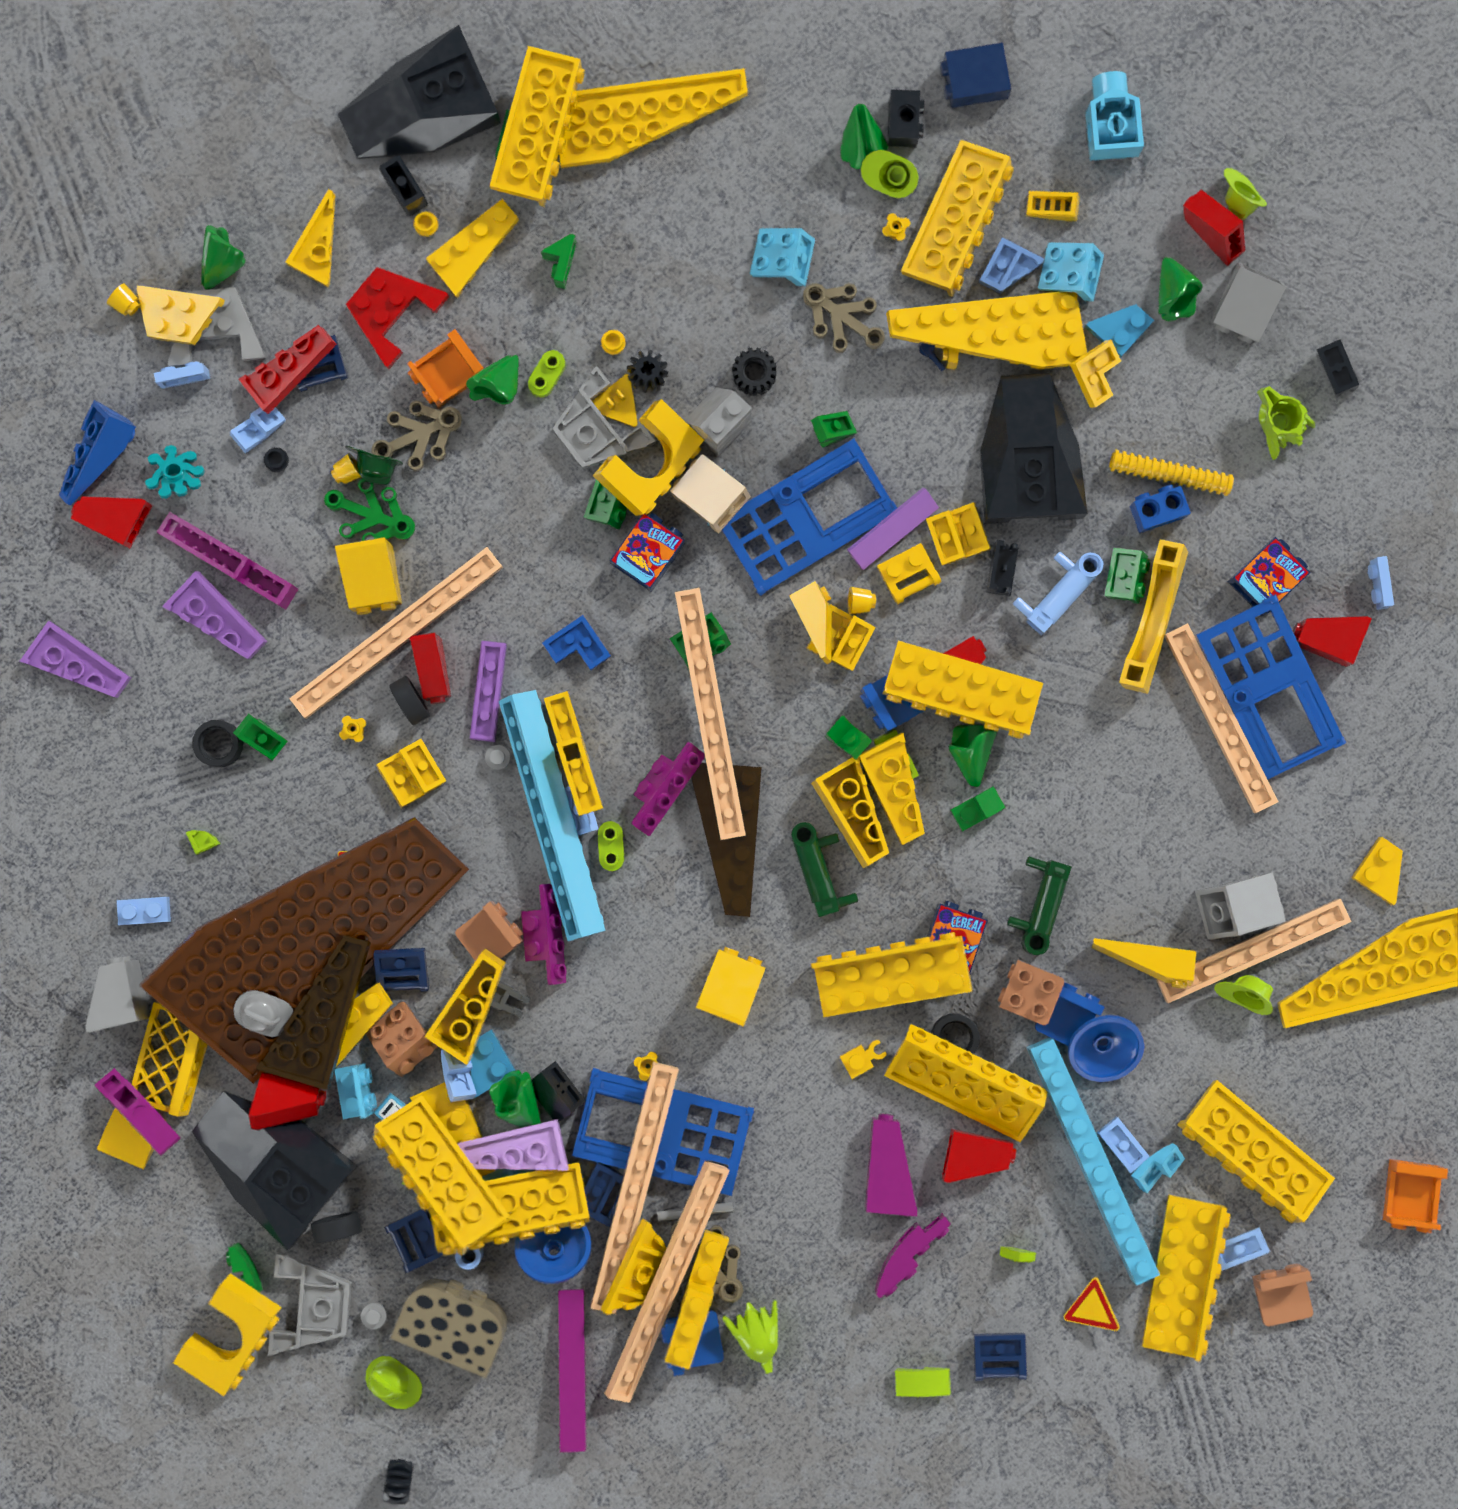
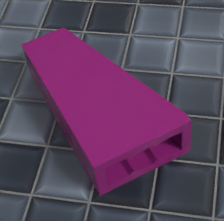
M879 1113L878 1118L872 1117L865 1210L870 1213L917 1217V1207L899 1121L893 1119L891 1114Z

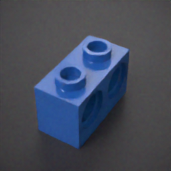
M1171 484L1158 489L1159 493L1150 496L1149 492L1135 497L1136 501L1129 507L1139 534L1184 519L1191 514L1181 486L1173 488ZM1166 498H1171L1176 502L1175 509L1167 507ZM1143 506H1148L1152 509V517H1147L1143 514Z

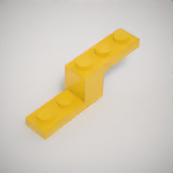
M568 691L544 698L557 739V749L578 815L582 816L604 809Z
M708 1230L704 1231L681 1301V1311L665 1362L688 1370L690 1369L713 1299V1287L729 1237Z

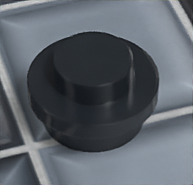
M271 448L264 455V464L272 472H282L289 464V456L281 448Z

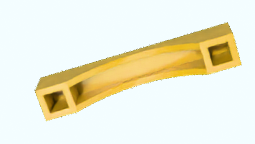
M1161 539L1159 541L1143 616L1135 640L1126 657L1119 681L1125 689L1146 694L1149 692L1188 555V550L1184 544Z

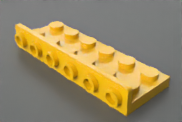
M531 46L527 47L491 178L490 189L538 201L539 206L545 207L546 200L551 199L553 193L551 181L553 176L557 177L560 165L557 159L559 153L563 154L566 145V139L563 137L565 130H570L572 123L571 108L576 107L579 93L576 92L577 86L582 84L584 80L585 69H582L581 59Z
M960 140L901 269L902 275L947 291L948 296L951 297L954 296L956 290L959 291L964 281L963 274L965 269H969L972 265L975 247H979L982 243L985 225H989L992 221L995 203H999L1004 193L1002 188L1005 181L1009 182L1012 177L1014 167H1012L1010 156Z
M898 641L882 694L887 696L886 700L901 704L902 700L912 703V708L925 711L926 707L936 710V715L950 718V714L960 717V722L970 725L979 722L984 724V729L994 730L995 732L1003 729L1009 731L1008 736L1023 739V736H1029L1031 733L1030 728L1043 683Z
M952 932L939 935L940 940L930 941V937L914 939L915 944L906 946L905 941L891 943L890 949L881 950L880 946L865 948L866 953L857 955L856 950L842 952L841 957L832 959L831 954L816 957L817 962L811 963V968L815 970L823 1017L972 992L962 936L955 937V933Z
M912 1024L909 1026L906 1037L884 1074L885 1077L1020 1143L1043 1110L1048 1091L1039 1085L1029 1082Z
M1214 1080L1186 1119L1181 1120L1177 1124L1182 1129V1134L1192 1141L1196 1140L1202 1145L1201 1149L1210 1157H1216L1222 1162L1221 1166L1226 1171L1238 1175L1245 1187L1257 1191L1264 1203L1271 1207L1275 1206L1281 1211V1217L1290 1223L1305 1222L1335 1179L1218 1080Z
M422 1095L375 1125L374 1142L380 1149L384 1148L388 1153L387 1159L394 1169L398 1168L403 1174L402 1180L409 1190L413 1188L417 1194L418 1204L423 1210L427 1209L430 1212L433 1225L438 1231L442 1230L447 1236L446 1242L453 1252L457 1251L462 1256L466 1253L467 1248L509 1220V1214Z
M579 1162L568 1164L569 1170H537L485 1181L510 1218L470 1246L469 1250L483 1248L484 1243L494 1242V1245L510 1242L509 1238L518 1236L520 1240L533 1238L535 1233L545 1231V1234H554L560 1232V1228L570 1226V1229L585 1227V1223L590 1222ZM433 1225L438 1253L443 1252V1255L458 1253L457 1251L453 1252L448 1246L445 1233L442 1230L438 1231Z
M1168 1194L1156 1267L1160 1275L1153 1278L1142 1347L1191 1357L1199 1362L1202 1355L1206 1356L1208 1340H1204L1206 1330L1211 1329L1212 1315L1209 1314L1210 1305L1215 1304L1217 1289H1213L1215 1279H1219L1221 1273V1264L1218 1263L1219 1253H1224L1226 1239L1222 1238L1223 1230L1228 1228L1230 1222V1213H1227L1225 1206Z

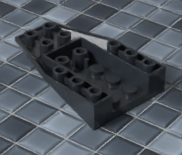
M459 25L395 63L338 113V117L357 159L436 152L501 124L497 109Z
M1051 374L1000 376L980 449L984 524L1009 523L1011 519L1058 517V520L1083 519L1088 512L1080 448Z
M224 1091L195 1126L192 1133L232 1197L288 1251L297 1243L309 1228V1224L336 1190L344 1184L357 1165L302 1120L252 1130L249 1112L253 1101Z

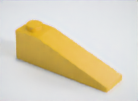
M1093 939L1092 949L1158 980L1171 983V986L1174 988L1185 989L1194 982L1196 951Z

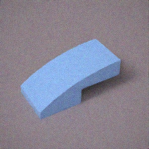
M276 407L269 414L258 408L250 414L248 420L232 429L230 436L244 453H247L275 432L286 419Z
M441 1049L443 1075L450 1102L474 1099L477 1093L469 1073L473 1067L471 1061L466 1065Z

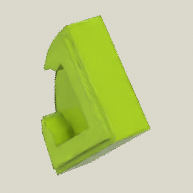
M201 830L185 832L196 855H200L220 845L218 839L209 832Z
M1000 1247L999 1255L1003 1258L1016 1262H1035L1036 1252L1013 1247Z

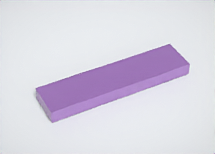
M922 488L849 547L847 551L860 569L864 570L939 507L929 492Z
M481 641L470 731L471 740L496 741L499 701L501 699L507 649L506 643Z

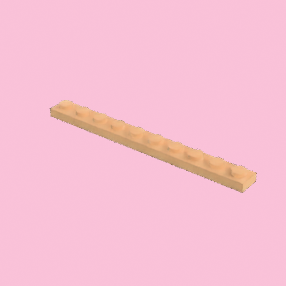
M486 547L289 699L302 716L307 719L409 641L411 636L418 634L500 571L503 566L489 548Z
M700 588L675 592L720 839L745 836Z
M656 1062L652 1064L591 1302V1309H601L638 1228L678 1074V1067Z
M707 1161L703 1163L605 1391V1395L609 1399L629 1403L632 1399L730 1171L725 1166Z

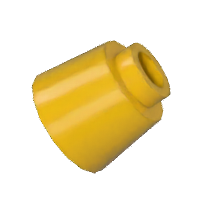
M124 283L118 286L107 300V305L125 316L128 314L130 316L134 315L140 308L138 297Z
M347 453L333 465L334 469L331 470V474L338 484L341 482L347 484L362 478L358 472L357 461L350 453Z
M857 587L849 588V614L867 613L871 609H875L876 595L872 594L871 590Z

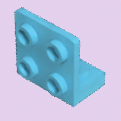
M761 228L758 233L750 275L753 277H785L796 286H806L815 239L801 228Z
M1048 243L1038 288L1041 291L1076 292L1084 301H1094L1104 254L1093 243Z
M366 1063L335 1069L343 1119L358 1116L366 1118L373 1114L374 1108H377L375 1093H371L369 1083L373 1082L371 1069L366 1067Z

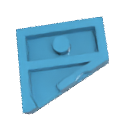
M1135 304L1090 321L1086 324L1085 328L1101 342L1112 340L1121 358L1154 320Z
M492 1029L479 1037L470 1060L473 1066L471 1069V1079L477 1093L474 1098L488 1091L492 1084L501 1081L507 1073L515 1070Z

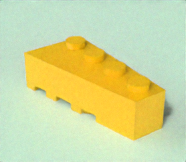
M858 757L856 760L854 758L848 759L815 779L811 784L862 868H865L887 855L889 850L880 822H878L875 806L870 797L865 775H863L860 766L861 762Z

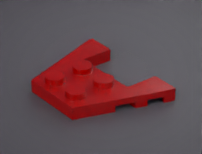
M376 267L349 299L346 306L385 367L390 370L403 352L384 337L415 299H418L436 314L447 301L449 295L445 291Z

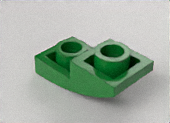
M234 1243L228 1247L229 1251L226 1253L228 1266L232 1267V1273L243 1271L241 1281L256 1291L261 1292L263 1290L253 1260L240 1243Z

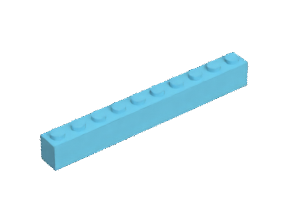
M536 690L512 694L500 700L499 704L567 941L605 931L603 916L600 913L596 892L590 879V871L586 865L583 847L577 834L576 823L569 806V798L564 789L562 774L555 757V750L551 744L548 726L542 713L541 702Z
M1048 1037L1026 1047L1041 1082L1048 1091L1047 1095L1131 1281L1139 1285L1159 1276L1158 1269L1054 1039Z

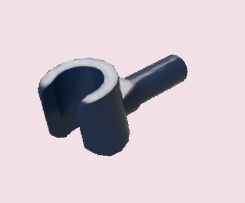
M922 343L919 347V352L923 356L929 357L942 372L946 367L936 354L933 353L935 345Z

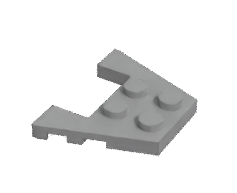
M235 287L187 292L220 297L225 300L222 307L218 306L210 317L212 322L203 330L202 336L198 341L240 337L241 354L244 362L266 360V355L262 350L257 334L253 329L248 313ZM173 342L168 366L181 368L185 367L186 363L193 362L192 346Z
M597 366L592 370L591 375L583 383L574 400L568 405L552 428L582 469L603 463L610 456L616 455L620 457L653 446L656 443L642 424L621 439L591 400L611 386L608 379Z
M277 1253L274 1277L301 1280L297 1331L272 1330L270 1332L268 1355L346 1336L349 1326L352 1282L284 1253Z

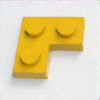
M1112 340L1102 342L1070 364L1090 408H1096L1113 396L1104 373L1119 364L1121 359Z

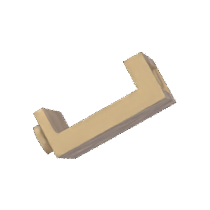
M703 454L690 464L689 470L674 482L670 490L678 502L684 503L703 518L718 534L751 497L745 486Z

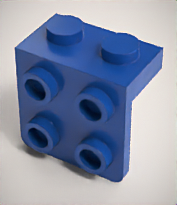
M888 675L872 684L864 686L861 689L862 695H860L867 709L870 707L875 716L872 718L879 730L883 729L885 733L923 712L922 710L912 708V703L902 700L901 704L886 700L887 696L882 693Z
M1064 982L1049 1023L1042 1025L1036 1022L1035 1029L1069 1046L1070 1039L1075 1031L1085 1022L1095 1018L1096 1015L1101 1016L1105 1007L1099 1004V998L1088 993L1083 997L1076 993L1078 988Z
M708 1311L690 1368L720 1363L724 1360L719 1323L715 1311ZM679 1316L666 1318V1327L661 1328L664 1343L670 1345ZM667 1363L668 1369H673L674 1376L684 1375L685 1368Z

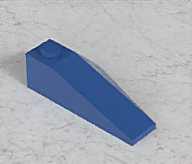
M95 400L81 427V430L85 431L81 444H76L74 452H76L75 463L68 467L59 496L68 505H72L125 450L127 444L133 440L136 426L129 419Z

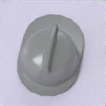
M256 990L247 991L240 995L234 1006V1016L240 1025L250 1031L270 1037L279 1036L293 1014V1009L289 1003Z

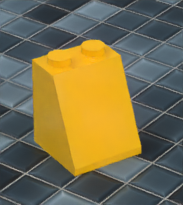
M386 538L335 546L347 603L351 611L356 612L357 615L371 613V609L381 608L382 611L396 609V605L402 604L394 549Z
M725 946L724 951L719 949L696 1008L744 1026L766 968L761 966L763 961L748 956L747 960L738 957V951Z

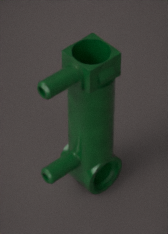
M802 822L797 824L792 829L791 839L818 917L838 912L841 907L857 903L859 900L856 893L837 898L821 850L823 847L839 843L838 834L834 833L818 838L814 826L810 823ZM801 828L808 829L811 833L809 841H799L797 831Z
M1029 856L1026 859V866L1043 871V877L1029 922L1010 916L1007 920V925L1026 931L1021 940V945L1025 952L1032 955H1042L1049 948L1050 936L1072 866L1053 860L1046 862ZM1035 935L1041 939V946L1036 950L1032 949L1029 944L1031 937Z

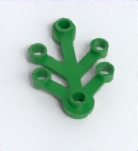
M363 478L359 481L358 487L365 494L370 508L345 499V496L338 490H330L326 493L324 502L329 509L339 511L343 508L365 517V519L356 523H344L340 526L339 533L345 539H351L355 534L378 524L389 528L376 534L367 532L363 535L362 541H366L369 536H373L374 539H389L395 536L398 539L405 540L410 538L415 532L414 521L411 517L403 515L397 501V493L392 487H385L381 491V497L389 504L393 518L383 513L374 492V483H370V488L367 490L362 488L363 483L367 482ZM388 491L393 492V497L390 499L385 498V494ZM333 495L338 496L336 503L330 502V498ZM400 523H406L407 527L404 531L398 529ZM346 527L351 528L349 535L343 534V530Z

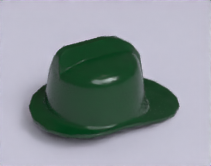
M345 446L346 449L357 454L358 472L365 481L370 483L388 485L395 467L403 465V462L397 459L374 455L355 447Z

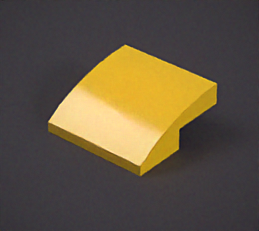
M975 502L926 518L942 565L991 550Z
M830 604L832 608L831 662L853 671L876 627ZM810 640L806 649L819 655L812 640Z
M422 739L402 748L398 753L376 765L400 808L409 805L446 782Z
M115 1108L106 1125L97 1150L144 1170L154 1149Z

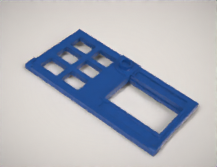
M852 439L746 502L722 531L753 581V586L759 596H762L769 589L872 529L895 511L897 506L894 501H891L856 440ZM859 462L879 498L823 530L804 499L803 494ZM774 499L782 514L763 524L755 509ZM750 514L758 529L739 539L731 524ZM786 520L794 535L776 545L767 530ZM762 534L770 549L752 560L743 545ZM799 541L807 556L788 566L780 551ZM774 555L782 570L763 580L756 565Z
M1276 594L1195 635L1267 780L1346 743L1278 602ZM1270 610L1279 630L1263 637L1255 617ZM1248 621L1256 641L1241 648L1233 628ZM1226 632L1234 652L1219 659L1211 639ZM1282 636L1291 656L1276 663L1267 643ZM1260 647L1269 667L1254 674L1245 654ZM1238 658L1247 677L1231 684L1223 665ZM1293 686L1320 745L1282 763L1255 707V703Z
M593 1068L590 1078L591 1083L572 1156L626 1169L631 1147L585 1136L595 1095L600 1094L642 1105L648 1082ZM673 1089L651 1176L694 1186L704 1161L710 1160L728 1165L730 1171L720 1193L732 1196L754 1108L743 1107ZM691 1104L712 1109L708 1127L686 1121ZM719 1111L740 1116L736 1134L715 1129ZM685 1128L706 1133L702 1151L680 1146ZM713 1135L734 1140L730 1158L709 1153ZM678 1153L700 1158L696 1175L674 1170Z

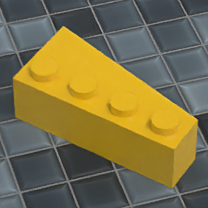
M484 949L425 1035V1038L468 1065L473 1056L506 962L487 949Z

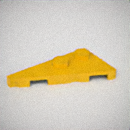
M330 189L326 192L286 260L288 266L327 288L330 285L336 198V195Z

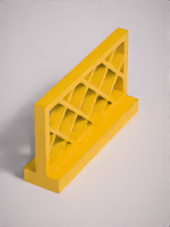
M154 1002L132 1085L138 1091L139 1086L146 1083L151 1094L145 1099L153 1108L169 1112L170 1115L177 1117L186 1116L190 1112L207 1044L190 1029L183 1032L178 1022L179 1020L159 1002ZM160 1009L167 1011L171 1021L163 1026L160 1025L157 1019ZM173 1024L179 1036L169 1042L164 1029ZM159 1033L164 1045L154 1050L151 1040L153 1036ZM182 1040L185 1051L184 1054L177 1057L171 1045ZM167 1049L172 1061L162 1066L157 1054ZM152 1058L158 1070L148 1075L144 1066L145 1062ZM175 1064L179 1073L177 1078L171 1082L165 1070ZM160 1073L166 1085L156 1091L150 1079ZM166 1089L169 1090L172 1096L170 1106L163 1104L158 1094Z

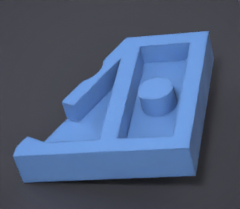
M1002 237L979 283L1001 294L1041 266L1044 258Z

